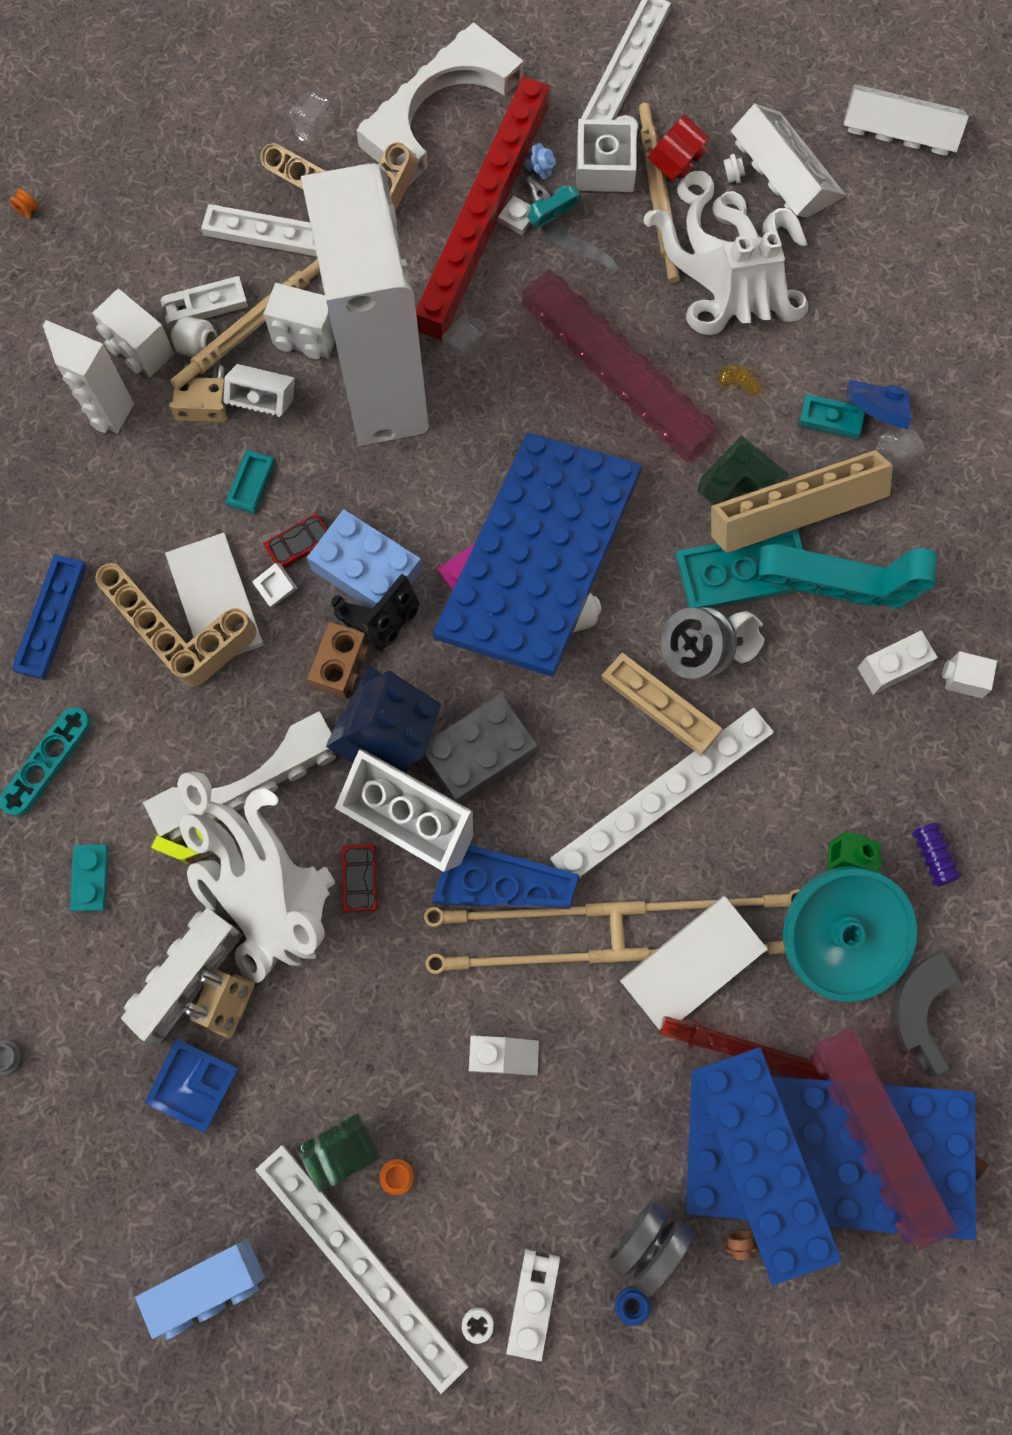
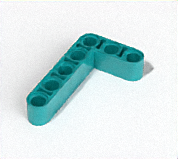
M769 544L760 549L758 580L769 585L872 607L889 605L891 609H898L936 586L937 552L926 548L913 549L883 568L788 546Z

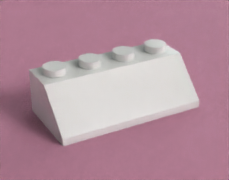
M854 84L844 119V126H848V132L864 135L865 131L877 133L875 138L882 141L892 142L894 137L904 140L903 145L920 149L921 144L931 146V152L948 156L949 151L957 152L969 116L962 109Z
M754 103L732 128L731 132L737 138L735 141L737 147L742 152L751 156L753 159L751 162L752 166L760 174H765L769 180V188L776 195L782 196L786 201L784 204L785 208L791 210L796 216L808 218L846 196L781 112Z
M46 320L43 327L55 364L63 375L62 379L72 390V395L80 403L81 410L89 418L90 425L103 433L110 430L118 434L134 406V402L104 345Z
M359 749L335 809L443 872L461 865L473 838V811L367 751Z
M208 907L204 912L199 911L194 915L188 924L190 930L183 939L178 938L173 942L167 951L169 957L161 967L157 965L153 968L145 980L148 983L140 994L135 993L124 1006L126 1012L121 1019L144 1042L160 1044L183 1015L184 1008H188L185 1005L192 1003L205 986V983L199 981L198 976L207 979L208 976L200 974L202 970L211 972L212 968L217 970L244 935Z

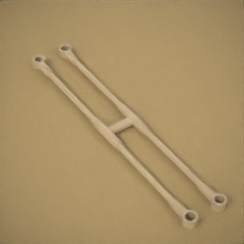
M800 889L792 890L789 894L763 895L761 898L728 899L733 907H789L792 903V895L797 894ZM717 900L645 903V901L590 903L586 904V906L571 907L570 909L537 908L467 912V910L441 911L437 907H431L424 914L425 923L431 928H437L442 924L467 923V920L583 914H586L587 917L610 916L612 949L589 950L588 953L469 958V956L443 957L440 954H432L426 960V968L431 974L438 975L443 971L468 970L469 967L579 961H589V963L644 961L657 949L649 950L648 947L625 948L623 915L646 914V911L705 909ZM431 912H438L440 914V920L437 923L428 921V915ZM768 941L767 944H764L767 947L765 952H768L770 955L785 954L783 941ZM439 958L442 961V967L439 970H432L429 964L432 959Z

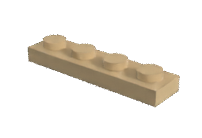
M621 653L602 674L604 682L700 756L708 750L722 733L723 728L624 653Z

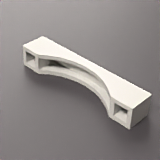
M320 711L291 725L284 741L274 755L258 770L232 784L213 788L210 801L238 811L244 808L246 798L252 791L260 788L267 789L273 793L278 789V783L288 778L290 781H295L303 777L307 773L306 769L317 763L319 766H323L332 762L336 758V753L326 747L331 732ZM175 787L143 802L158 835L174 843L183 840L179 828L182 816L199 814L208 816L215 822L219 820L210 813H194L190 811L182 802L178 788Z

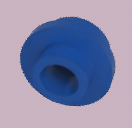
M636 1287L625 1288L617 1295L615 1311L623 1323L636 1326L643 1323L650 1314L651 1305L649 1298ZM630 1299H635L639 1302V1309L635 1313H630L626 1310V1303Z

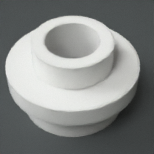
M731 154L730 158L723 160L728 182L736 181V184L741 183L740 177L745 176L742 158L736 159L735 154Z

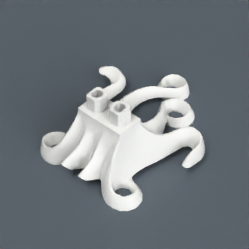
M693 171L687 173L680 180L677 191L683 201L691 204L687 213V233L695 252L693 255L681 248L674 224L665 211L650 210L645 214L644 223L647 227L652 225L659 227L664 249L672 263L714 294V300L695 301L687 310V323L698 333L713 335L721 332L733 315H736L742 323H751L750 312H753L762 320H770V310H773L776 317L780 320L792 322L803 318L808 312V302L805 295L801 291L787 290L784 267L785 257L777 232L779 227L787 229L795 243L800 246L807 245L799 219L791 210L778 208L771 212L763 222V237H760L746 216L747 206L742 195L734 191L725 192L714 201L712 206L713 215L724 224L735 225L738 229L739 237H736L734 242L720 240L706 234L701 228L700 221L703 207L713 197L714 182L706 172ZM699 185L703 188L704 193L695 195L688 190V187ZM734 204L739 208V210L730 208L726 205ZM788 298L797 300L799 307H793ZM706 311L713 314L715 319L704 322L698 320V315Z
M192 771L182 774L178 779L177 786L178 793L185 806L194 813L206 812L220 819L234 835L243 854L244 862L233 838L220 824L210 817L188 814L180 819V832L189 848L197 853L214 852L221 859V865L214 860L199 861L191 864L187 870L188 882L194 895L205 907L216 911L217 898L245 934L246 941L239 945L235 952L236 965L245 978L259 983L270 973L278 959L294 966L301 965L300 957L315 959L314 951L319 947L325 935L321 916L324 901L330 895L327 889L335 884V880L326 867L316 871L314 866L301 868L290 860L281 841L259 812V808L262 806L277 805V796L267 789L259 788L252 791L246 798L244 805L247 823L232 808L210 801L211 784L204 773ZM196 829H198L201 833L203 841L199 838L198 834L196 833ZM249 955L255 960L256 965L250 959Z

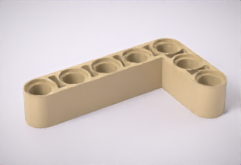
M400 142L388 145L379 162V165L383 166L387 172L388 181H392V187L389 192L395 211L418 166L416 154ZM275 143L266 145L261 152V163L267 170L302 190V181L298 179L301 169L306 168L305 175L326 172ZM406 153L403 164L397 166L396 161L399 155ZM282 155L281 162L275 166V159Z
M105 564L96 573L97 585L171 672L186 686L197 687L203 684L255 639L257 632L254 623L243 610L232 608L225 611L191 641L186 643L117 564ZM119 579L115 585L111 586L114 580ZM137 600L134 606L129 607L132 601ZM156 621L155 625L152 628L147 629V626L151 622ZM244 623L240 630L233 632L237 624ZM175 642L171 650L165 651L168 644ZM219 643L215 651L208 653L212 645ZM190 664H194L193 669L184 674L185 668Z

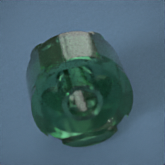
M359 1113L340 1123L343 1130L340 1131L338 1125L319 1134L317 1137L320 1143L317 1144L315 1138L296 1147L319 1193L380 1159Z

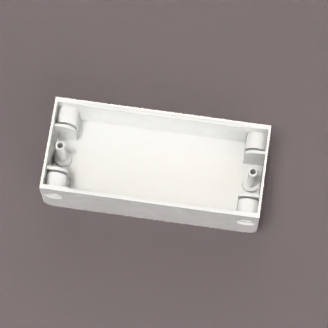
M372 163L301 176L327 307L358 446L423 434L428 430L429 424L415 299L410 279L408 278L406 259H401L394 204L392 203V198H390L387 172L383 166Z

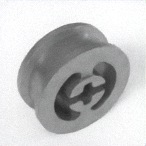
M701 607L679 610L668 619L662 631L661 650L663 658L673 672L684 678L696 679L716 676L729 667L736 653L737 637L735 629L728 617L714 608ZM696 621H700L702 624V628L689 629ZM709 656L702 665L697 664L695 661L696 657Z

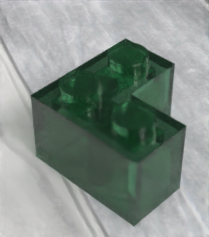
M741 435L701 477L697 492L711 504L716 505L730 500L739 490L744 494H748L786 481L789 474Z

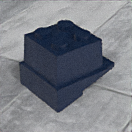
M369 666L345 712L341 714L326 747L351 763H354L359 749H363L406 774L409 766L424 757L441 704L389 670L382 674Z

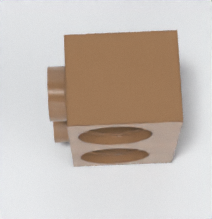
M328 622L307 678L310 688L347 699L349 691L354 692L357 688L360 674L356 673L360 662H366L370 652V645L367 644L365 633ZM343 643L354 644L353 649L347 653L338 651ZM334 671L343 673L339 681L331 682L327 680L329 674Z

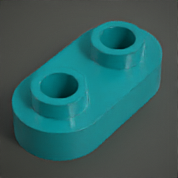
M563 185L554 192L552 197L546 200L541 198L535 201L529 207L530 212L527 218L534 228H539L571 210L580 202L582 196L575 186L568 187Z

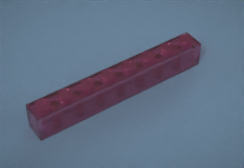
M548 269L523 290L522 305L686 463L713 441L717 428L712 419L706 414H701L693 406L688 396L680 394L672 386L667 376L659 374L651 366L646 356L638 354L622 334H617L609 326L608 321L602 315H597L589 308L587 301L581 295H576L569 289L567 282L561 276H556Z

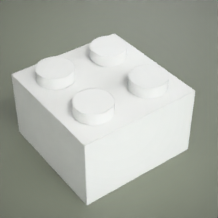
M578 119L576 188L578 191H634L637 120Z
M275 283L264 311L272 343L282 351L289 352L293 349L303 352L312 359H319L320 357L329 359L335 338L325 295Z
M119 288L92 312L98 323L96 326L97 331L106 339L104 344L107 349L115 356L123 355L126 358V364L136 374L142 371L150 378L174 355L162 324Z

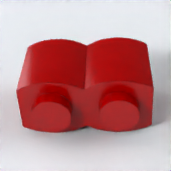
M684 114L658 142L647 158L672 181L678 175L684 178L695 165L691 160L693 159L698 162L708 150L705 143L710 137Z

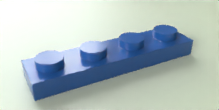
M54 554L12 666V670L15 673L46 680L87 568L84 561Z

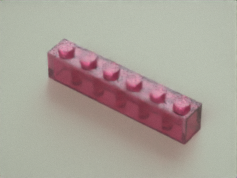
M853 1027L812 1045L814 1053L809 1055L818 1074L825 1073L831 1086L826 1087L828 1095L835 1107L842 1106L848 1118L843 1121V1124L852 1141L859 1140L865 1152L860 1157L869 1175L876 1173L882 1185L877 1191L887 1210L894 1209L900 1221L895 1224V1227L904 1244L911 1243L913 1248L919 1251L957 1233L958 1230Z

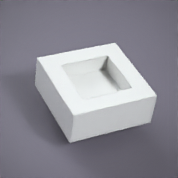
M513 196L498 216V222L523 235L531 224L527 218L531 205Z
M275 563L252 581L270 607H275L298 589L280 563Z

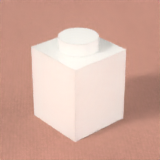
M959 651L951 660H947L944 665L942 678L947 679L945 689L978 698L985 697L992 691L997 660Z

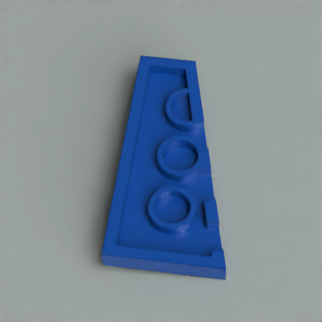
M469 844L461 865L445 872L442 871L432 902L435 905L570 909L579 881V874Z

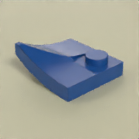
M849 380L846 391L849 402L855 403L867 414L880 421L899 428L908 429L911 421L909 391H905L903 388L895 385L883 387Z
M176 1039L145 1103L206 1133L239 1069Z

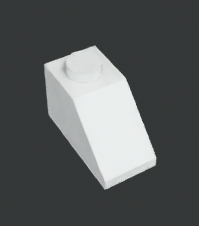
M471 1036L469 1072L537 1076L539 1041L506 1037Z

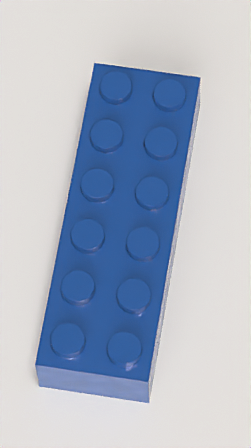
M759 1047L694 1070L696 1080L772 1286L842 1262L761 1048Z

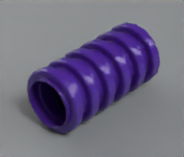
M931 823L914 830L912 837L917 838L916 846L922 849L920 856L925 857L924 865L930 868L928 874L934 877V881H932L933 886L939 887L958 880L962 874L955 869L958 865L957 862H952L953 853L947 850L949 844L943 841V838H945L944 833L939 832L941 828L940 823Z

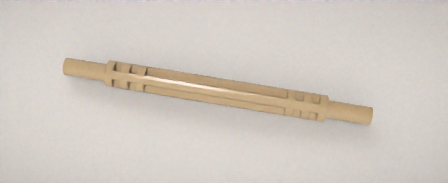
M642 103L639 105L642 124L640 135L653 210L665 211L673 222L665 174L647 158L658 144L659 138L657 127L653 125L650 104ZM656 226L661 257L665 258L669 283H677L680 281L678 267L668 258L660 229Z
M318 259L303 271H297L282 284L302 290L310 285V280L320 273ZM271 294L214 341L209 343L197 355L190 359L191 363L170 380L173 387L179 390L198 373L203 374L265 322L264 311Z

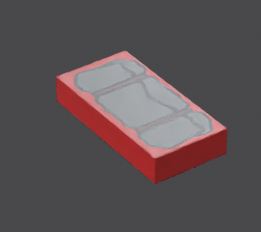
M316 513L266 541L263 545L274 563H280L285 569L308 556L327 529Z
M375 844L342 846L343 911H377Z

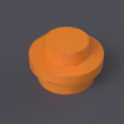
M402 1159L388 1161L380 1171V1185L385 1192L396 1196L406 1193L414 1182L412 1167Z

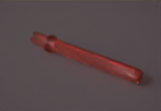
M664 1016L662 1019L659 1034L687 1042L689 1048H693L695 1045L736 1056L760 1047L766 1064L770 1068L811 1080L837 1082L839 1080L840 1070L837 1067L700 1026L699 1021L696 1020L691 1024L668 1016Z

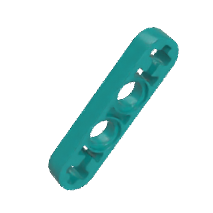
M72 707L66 709L60 715L2 792L0 807L6 814L13 817L26 815L85 738L91 728V719L82 709ZM81 716L79 719L82 723L81 727H73L70 730L71 724L69 720L71 718L77 719ZM62 730L67 734L69 731L68 735L73 739L69 742L63 735L58 733ZM56 741L63 742V753L58 757H50L48 754L49 746ZM37 767L43 768L45 772L43 780L37 784L30 783L28 779L30 771ZM23 783L26 787L34 791L30 795L28 792L20 788L19 785ZM21 795L22 806L20 808L17 806L12 807L13 804L9 801L12 796L18 798Z

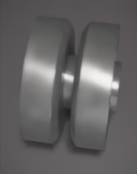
M654 1199L648 1202L638 1213L614 1247L607 1261V1264L621 1276L629 1274L636 1268L632 1284L648 1298L663 1285L677 1267L694 1236V1232L679 1220L671 1222L664 1229L668 1220V1211Z

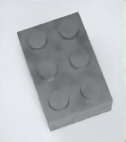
M499 694L430 739L423 758L450 798L461 805L535 756L538 745L502 694Z

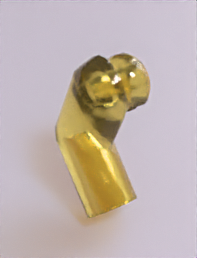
M726 365L717 374V381L722 386L727 387L731 382L740 383L750 396L763 387L745 366Z

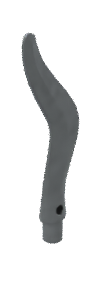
M533 175L524 180V184L531 192L529 197L533 202L541 198L546 200L551 197L546 187L540 186ZM560 216L542 226L543 234L556 245L593 259L611 270L617 269L616 263L607 253L571 235L566 230Z

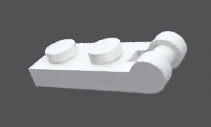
M239 276L168 294L160 300L162 309L167 312L165 317L167 327L171 330L178 320L183 317L206 319L248 307ZM186 305V309L178 311L180 306Z
M525 1249L506 1354L542 1362L560 1256L549 1254V1258L535 1255L536 1251ZM533 1270L546 1272L544 1283L531 1280Z

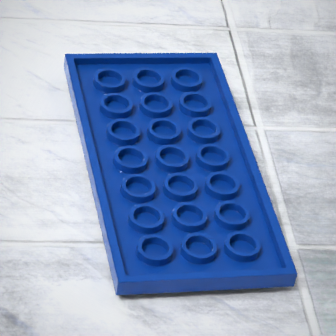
M527 432L433 632L434 639L554 677L640 477L642 464Z
M692 1071L686 1214L748 1220L694 1071ZM772 1077L829 1227L976 1240L975 1092Z

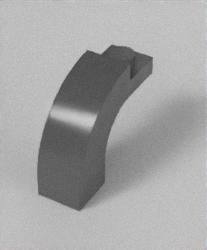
M943 951L917 963L903 976L895 990L891 1004V1028L899 1051H909L913 1048L915 1054L912 1057L916 1066L922 1073L927 1072L929 1077L939 1076L950 1070L928 1030L927 1013L929 1006L939 993L961 982Z

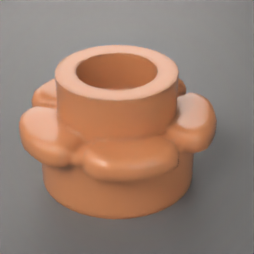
M740 1230L727 1234L728 1245L725 1246V1251L729 1254L733 1253L734 1259H751L754 1257V1252L759 1250L752 1231Z

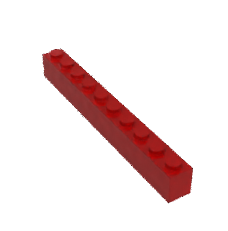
M524 76L522 77L416 308L419 333L442 341L444 340L497 223L498 216L506 203L549 107L550 85Z

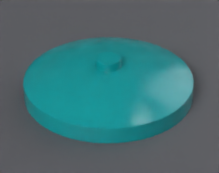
M856 866L839 867L825 871L805 884L790 904L783 927V945L786 958L797 977L821 996L844 1002L865 1000L891 987L907 969L914 954L917 941L915 913L903 890L884 875L868 868Z

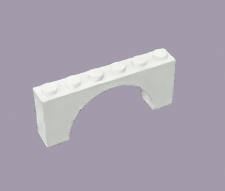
M473 22L468 28L460 31L446 48H442L431 62L422 66L408 83L402 84L398 92L388 101H384L370 118L360 123L356 130L359 147L377 162H380L388 145L394 142L403 143L416 154L418 159V166L409 183L410 185L428 168L427 151L416 141L410 129L411 121L420 104L436 91L457 84L482 85L505 96L521 81L524 61ZM406 153L399 155L396 161L397 166L403 164Z

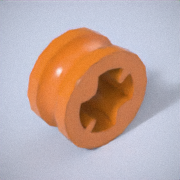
M18 189L16 191L17 196L10 197L8 201L18 213L30 219L32 217L31 212L38 211L39 206L28 193Z

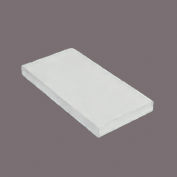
M225 533L165 553L193 638L225 611L238 608L248 615L254 623L257 632L255 639L238 654L264 646ZM244 623L237 624L233 632L240 630ZM219 643L212 645L208 653L215 651Z
M722 896L620 979V982L664 1035L764 953L767 947L728 899Z

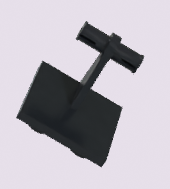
M403 574L398 577L374 608L349 604L345 602L342 596H335L331 601L336 618L347 627L354 626L368 635L376 648L381 652L387 645L395 642L401 627L406 621L409 622L416 616L420 605L407 576Z

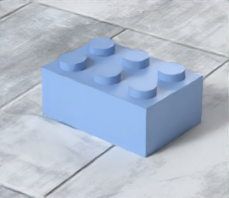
M344 509L307 556L310 569L370 608H374L401 574L407 576L412 586L422 572L421 558Z
M246 1239L139 1294L135 1298L151 1338L154 1339L163 1334L165 1340H168L194 1325L192 1318L197 1316L199 1322H203L227 1307L225 1301L231 1299L233 1305L252 1296L253 1293L259 1291L257 1284L264 1280L265 1276L249 1239Z

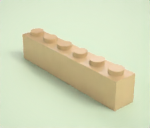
M874 450L711 506V537L728 553L889 497L893 465Z

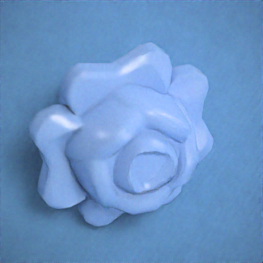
M537 143V145L532 146L533 153L531 159L525 161V166L528 171L535 170L544 180L551 176V170L556 164V159L551 149L544 148L541 143Z

